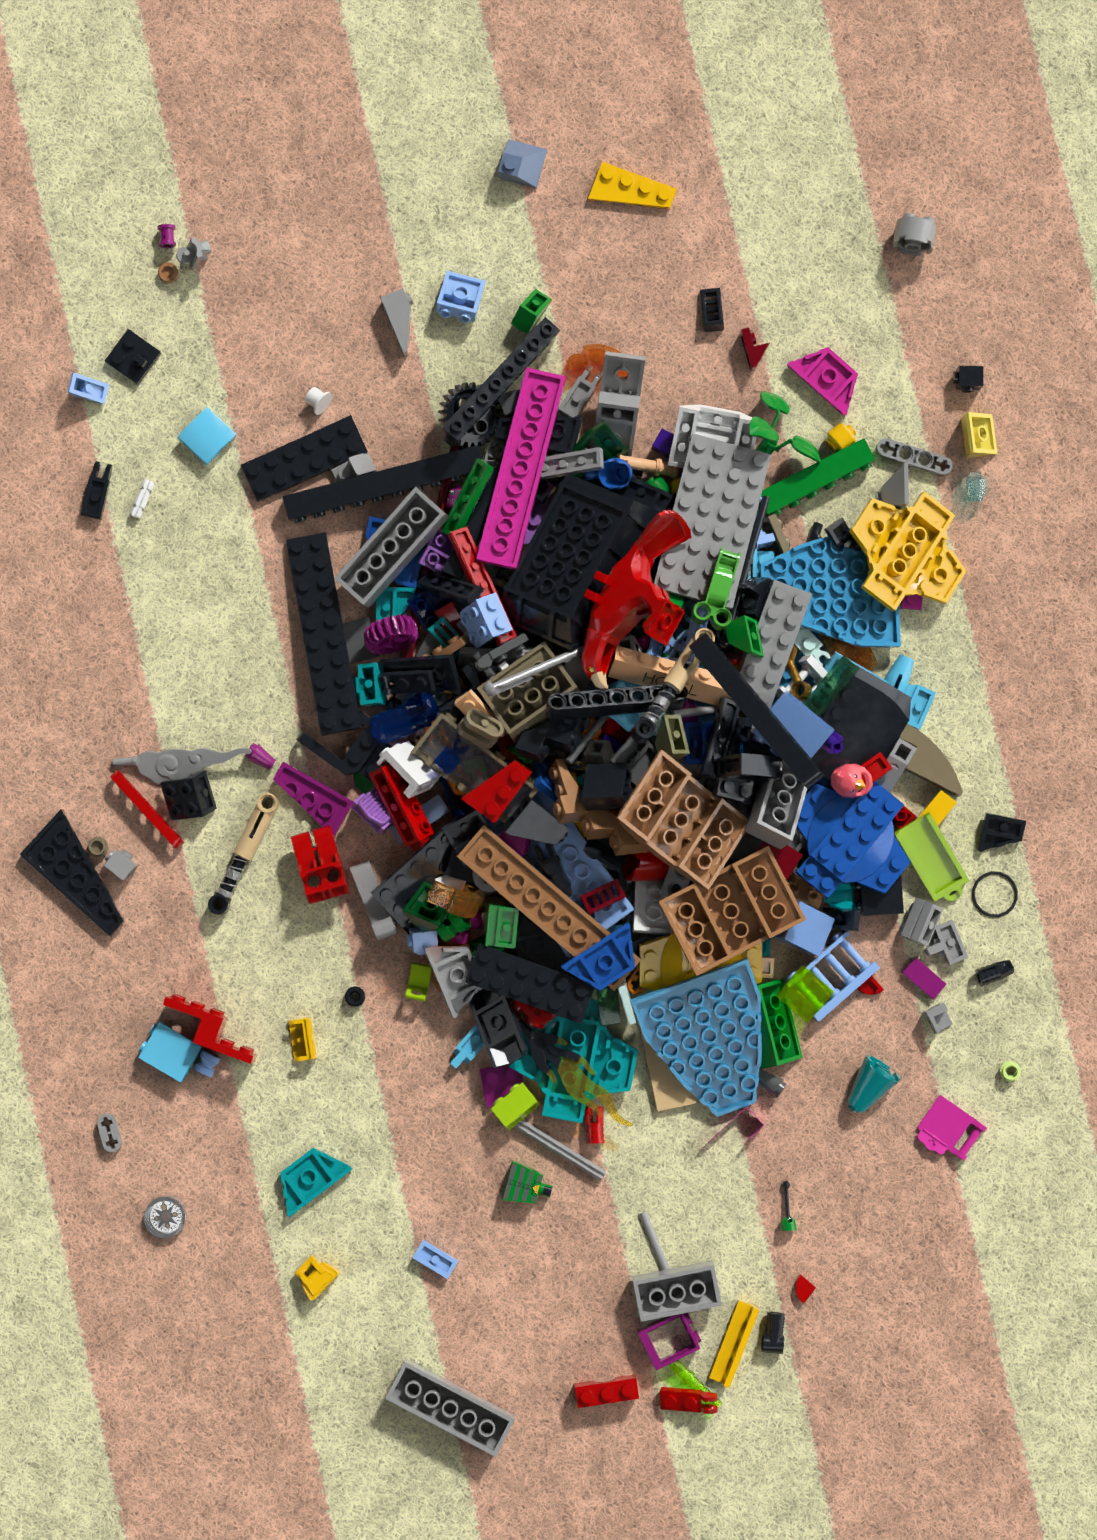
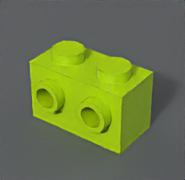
M523 1082L520 1085H514L509 1090L510 1093L504 1098H498L491 1108L509 1131L541 1105Z

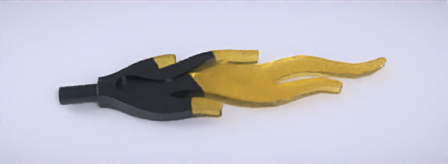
M521 1019L518 1020L529 1042L534 1062L554 1083L557 1082L556 1077L546 1064V1060L555 1066L564 1087L574 1099L596 1111L599 1117H602L599 1106L586 1097L583 1090L590 1092L603 1103L612 1119L619 1124L633 1126V1123L618 1114L609 1092L591 1081L582 1072L578 1064H582L590 1074H596L586 1059L576 1052L556 1047L554 1044L565 1046L568 1044L561 1037L536 1031L527 1026Z

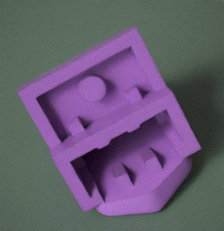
M375 786L366 795L364 793L360 795L350 807L379 835H383L393 822Z

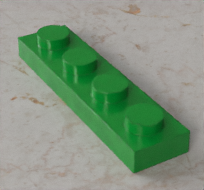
M479 458L476 459L448 515L450 518L445 522L441 530L445 534L465 527L494 469L485 461Z

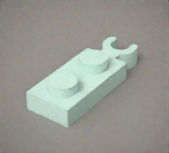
M800 627L794 646L804 656L813 655L823 665L819 661V657L824 656L828 660L831 658L830 655L819 649L823 644L810 630Z

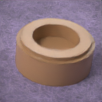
M166 262L159 267L158 276L162 282L171 284L178 279L179 272L174 264Z

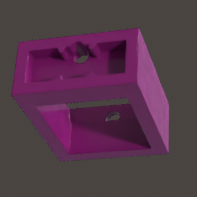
M688 1313L663 1317L637 1330L656 1371L701 1349L698 1343L702 1341L697 1330L692 1332L689 1324L693 1322ZM680 1317L692 1344L660 1359L648 1332Z

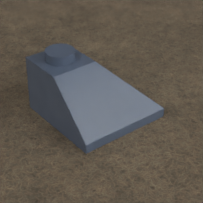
M508 139L498 169V178L537 188L547 149Z

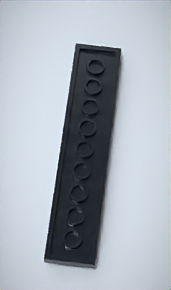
M326 532L287 539V549L321 736L362 729Z

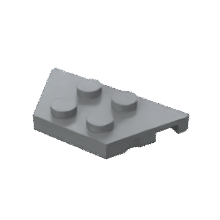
M424 946L423 949L451 1016L456 1018L462 1007L468 1004L473 995L481 989L465 983L473 961L471 952L468 947Z

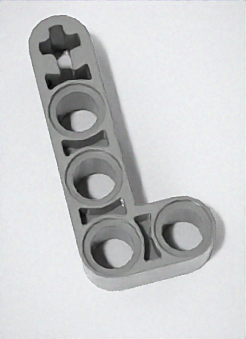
M366 860L351 866L352 876L372 922L371 925L377 940L381 941L398 934L393 917L370 893L379 885L370 861Z

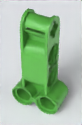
M723 547L720 548L704 602L697 603L691 611V619L694 623L704 624L709 620L715 630L721 631L727 628L731 622L732 615L725 607L741 556L740 552L736 554L724 550ZM696 610H704L706 617L698 616ZM722 615L726 623H719L716 616Z

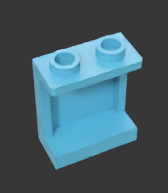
M162 1021L158 1025L155 1023L149 1031L151 1037L148 1042L144 1041L138 1050L141 1053L138 1058L181 1083L186 1078L204 1046L193 1043L191 1039L165 1025Z

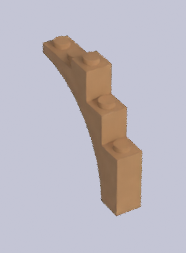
M556 759L549 769V777L553 780L555 795L558 798L553 805V814L557 817L558 824L581 822V829L585 832L587 840L610 838L609 843L611 848H613L615 856L650 852L623 828L616 819L617 815L608 810L587 811L584 803L580 801V791L582 789L569 773L564 759Z

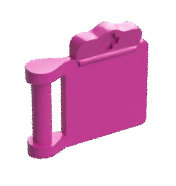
M940 1095L918 1125L920 1131L917 1134V1139L924 1144L927 1150L935 1151L939 1155L949 1150L965 1161L968 1157L966 1154L982 1132L985 1133L987 1127ZM971 1123L975 1126L974 1130L960 1150L956 1149L954 1146Z

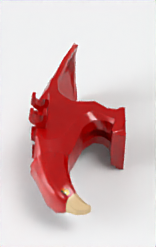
M662 510L653 518L630 551L613 566L609 576L598 570L596 571L593 578L604 583L599 594L589 589L584 594V597L593 601L594 605L590 611L581 662L587 677L600 689H608L606 674L616 647L645 616L650 615L642 626L645 633L667 646L684 615V610L671 602L668 592L652 583L650 575L654 560L658 556L692 538L691 529L683 517L673 510Z

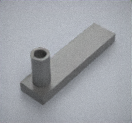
M597 447L547 456L540 480L566 476L567 473L572 475L604 469L603 449Z

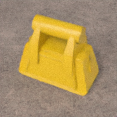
M311 1255L295 1271V1274L301 1278L304 1292L313 1301L340 1274V1270L326 1262H318ZM313 1265L316 1269L307 1276L305 1273Z

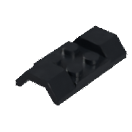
M485 989L475 993L469 1005L493 1068L497 1069L511 1065L527 1055V1047L521 1034L523 1031L510 998Z

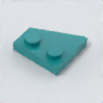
M387 587L376 600V622L377 619L381 620L391 615H404L416 593V588Z

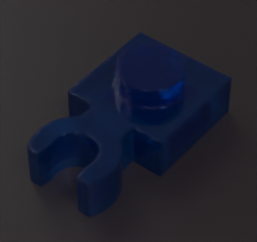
M460 738L454 741L452 750L446 746L433 761V764L448 776L462 762L459 755L467 753L469 749L468 745L463 749L457 747L461 742Z

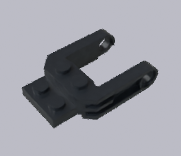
M360 710L361 724L366 729L361 732L348 750L344 760L338 758L302 731L296 738L298 742L344 775L360 773L370 781H372L369 776L370 773L390 764L386 763L378 766L376 763L380 759L379 754L385 748L393 747L383 740L382 726Z

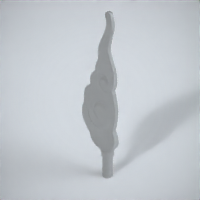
M198 748L193 751L169 749L158 753L155 751H145L138 756L113 759V766H137L142 775L160 784L167 780L188 778L190 774L201 771L203 767L223 763L239 754H250L252 751L248 748H238L228 752H217L207 748Z

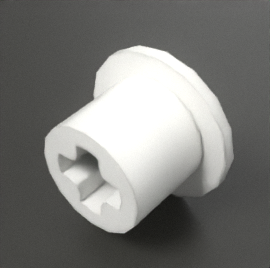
M316 387L310 389L305 397V402L314 408L316 415L322 414L332 401V394L330 392L323 393Z

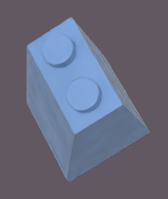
M796 900L806 920L772 938L807 954L820 957L835 919Z

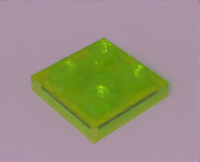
M801 965L776 997L809 1023L834 991L804 965Z

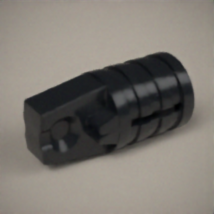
M1010 960L992 963L975 970L981 987L1002 980L1014 973V967Z

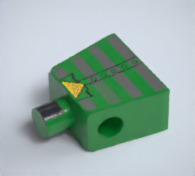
M513 1160L502 1200L536 1203L538 1195L550 1198L553 1186L541 1183L542 1173Z

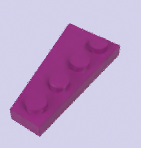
M282 762L273 780L323 827L330 825L335 837L354 801L291 765Z

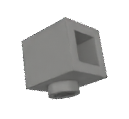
M124 849L123 851L116 850L115 852L112 850L105 858L107 862L104 866L121 880L126 881L139 865L132 860L134 856Z

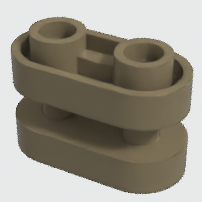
M470 709L459 722L457 730L465 739L482 748L489 749L501 737L504 727L500 721L478 709Z

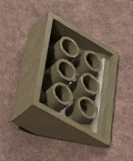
M544 641L488 681L495 683L556 656ZM561 663L533 675L532 680L493 697L487 696L484 693L483 687L485 683L477 688L514 743L519 740L524 730H532L550 719L545 714V708L548 698L552 694L580 691Z

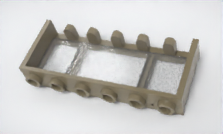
M442 712L411 753L417 754L424 760V763L430 767L432 766L441 773L440 775L443 778L449 779L461 792L467 794L508 765V763L504 760L506 757L499 751L493 752L490 749L482 748L462 737L457 730V719L449 712L446 714ZM531 776L527 778L498 819L505 823L528 795L533 798L538 791L535 787L534 778Z

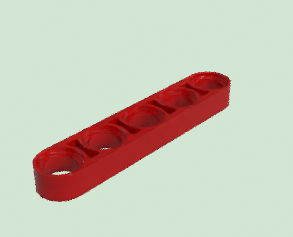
M118 769L110 776L175 849H178L185 843Z

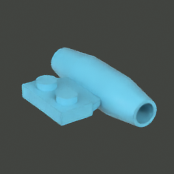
M899 655L884 679L889 685L911 697L910 719L907 724L920 730L936 692L918 684L908 685L914 660Z

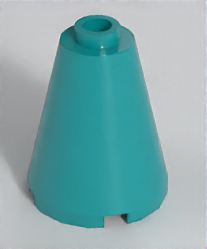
M866 1055L847 1101L850 1104L848 1107L856 1113H864L899 1082L900 1076L896 1072L892 1075L889 1070L890 1067L879 1059Z

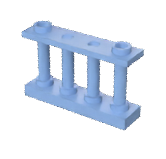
M840 930L832 937L833 942L821 952L820 957L816 956L798 973L793 971L786 978L788 981L785 983L786 987L789 988L794 984L814 1007L812 1016L818 1022L880 968L874 961L871 963L865 962L845 939L850 935L848 931L842 932ZM838 944L860 967L859 970L861 972L855 977L850 975L830 953ZM823 957L844 980L845 986L842 989H835L815 966ZM807 971L828 992L830 999L826 1003L819 1002L800 980Z

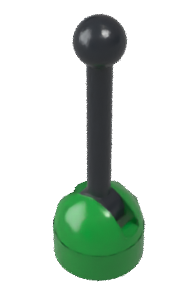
M784 1181L782 1187L785 1193L786 1216L780 1222V1231L797 1230L796 1221L790 1216L788 1188L790 1183Z

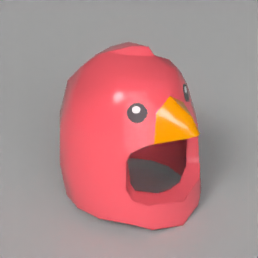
M844 764L837 767L830 777L831 786L842 797L856 798L864 796L873 786L871 774L865 767L857 764ZM861 774L864 775L866 784H864L861 778Z

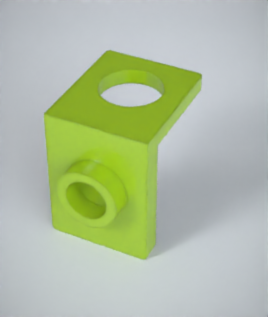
M412 962L405 998L425 1001L430 982L431 965ZM412 991H418V992H420V993H422V994H421V995H414V994H412L411 992H412Z

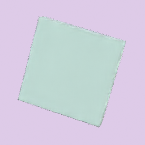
M624 979L617 988L628 1024L637 1023L635 1011L631 1003L626 979Z

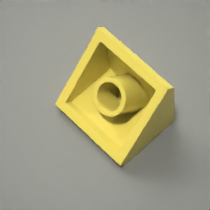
M965 413L961 418L966 458L997 454L992 414Z

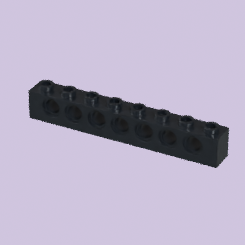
M545 317L443 425L438 436L453 448L521 376L526 367L528 368L556 338L560 329Z

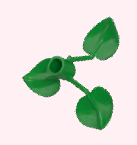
M762 391L760 394L761 401L770 409L776 410V416L771 426L760 417L755 416L750 420L749 437L763 439L755 450L772 455L774 451L779 452L781 448L791 444L792 448L800 454L820 463L821 460L816 447L809 440L801 436H794L793 439L790 438L778 446L779 435L774 430L780 413L787 415L790 408L782 397L774 393Z

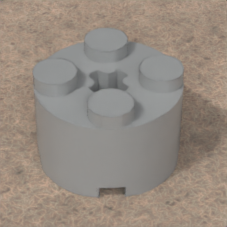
M911 213L903 214V218L898 219L896 222L893 247L897 246L899 252L908 255L921 256V252L927 251L926 255L930 254L933 251L935 240V220L931 217H915Z

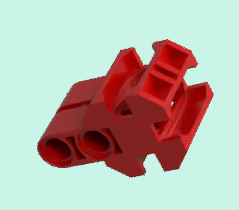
M330 825L312 830L316 843L315 848L313 847L309 831L291 836L299 873L309 904L350 893ZM315 851H318L321 866H319ZM332 870H337L339 873V879L335 882L329 880L328 875ZM312 876H317L320 883L317 887L313 888L309 885V879Z

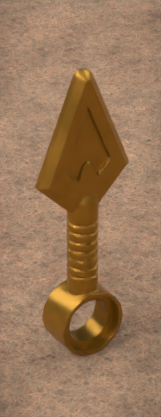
M793 646L786 665L794 682L791 687V694L795 698L805 701L810 697L812 688L810 684L803 682L794 663L798 649ZM803 685L804 692L799 696L798 690Z

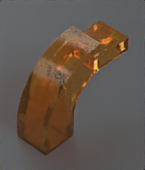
M603 344L582 346L583 355L576 353L569 356V360H566L568 372L591 364L603 366L605 351L621 352ZM621 370L617 373L620 377H626L628 375V373L624 370Z
M434 881L426 896L428 902L446 909L448 913L465 918H474L485 899L483 891L464 884L462 890H457L438 881Z

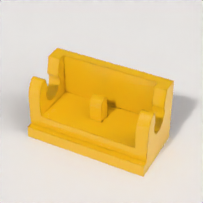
M311 1017L288 1021L294 1061L316 1059Z

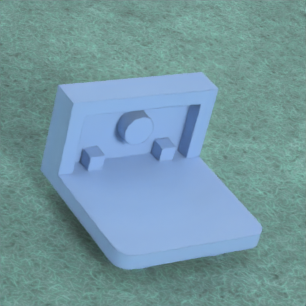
M496 593L476 599L471 605H468L460 612L461 622L466 627L470 642L476 649L482 647L491 639L513 630Z

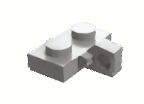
M953 919L937 925L934 931L937 937L933 939L934 944L924 948L927 956L938 952L939 956H945L948 965L968 958Z

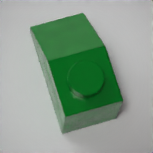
M535 289L519 306L511 324L519 331L528 334L535 327L552 299Z
M743 615L730 622L726 628L728 643L748 654L763 658L764 654L757 620Z

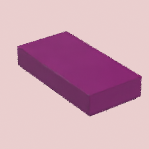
M916 957L902 972L932 999L946 986L942 979Z

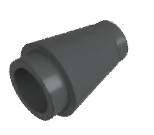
M764 1070L759 1072V1083L771 1096L775 1095L778 1098L787 1085L783 1082L784 1079Z

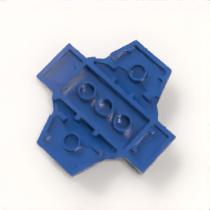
M876 781L866 795L856 798L842 797L834 790L814 784L805 795L797 824L798 831L807 841L806 851L808 858L795 873L826 899L830 897L839 884L852 882L860 883L862 886L885 894L911 863L894 836L892 822L904 804Z

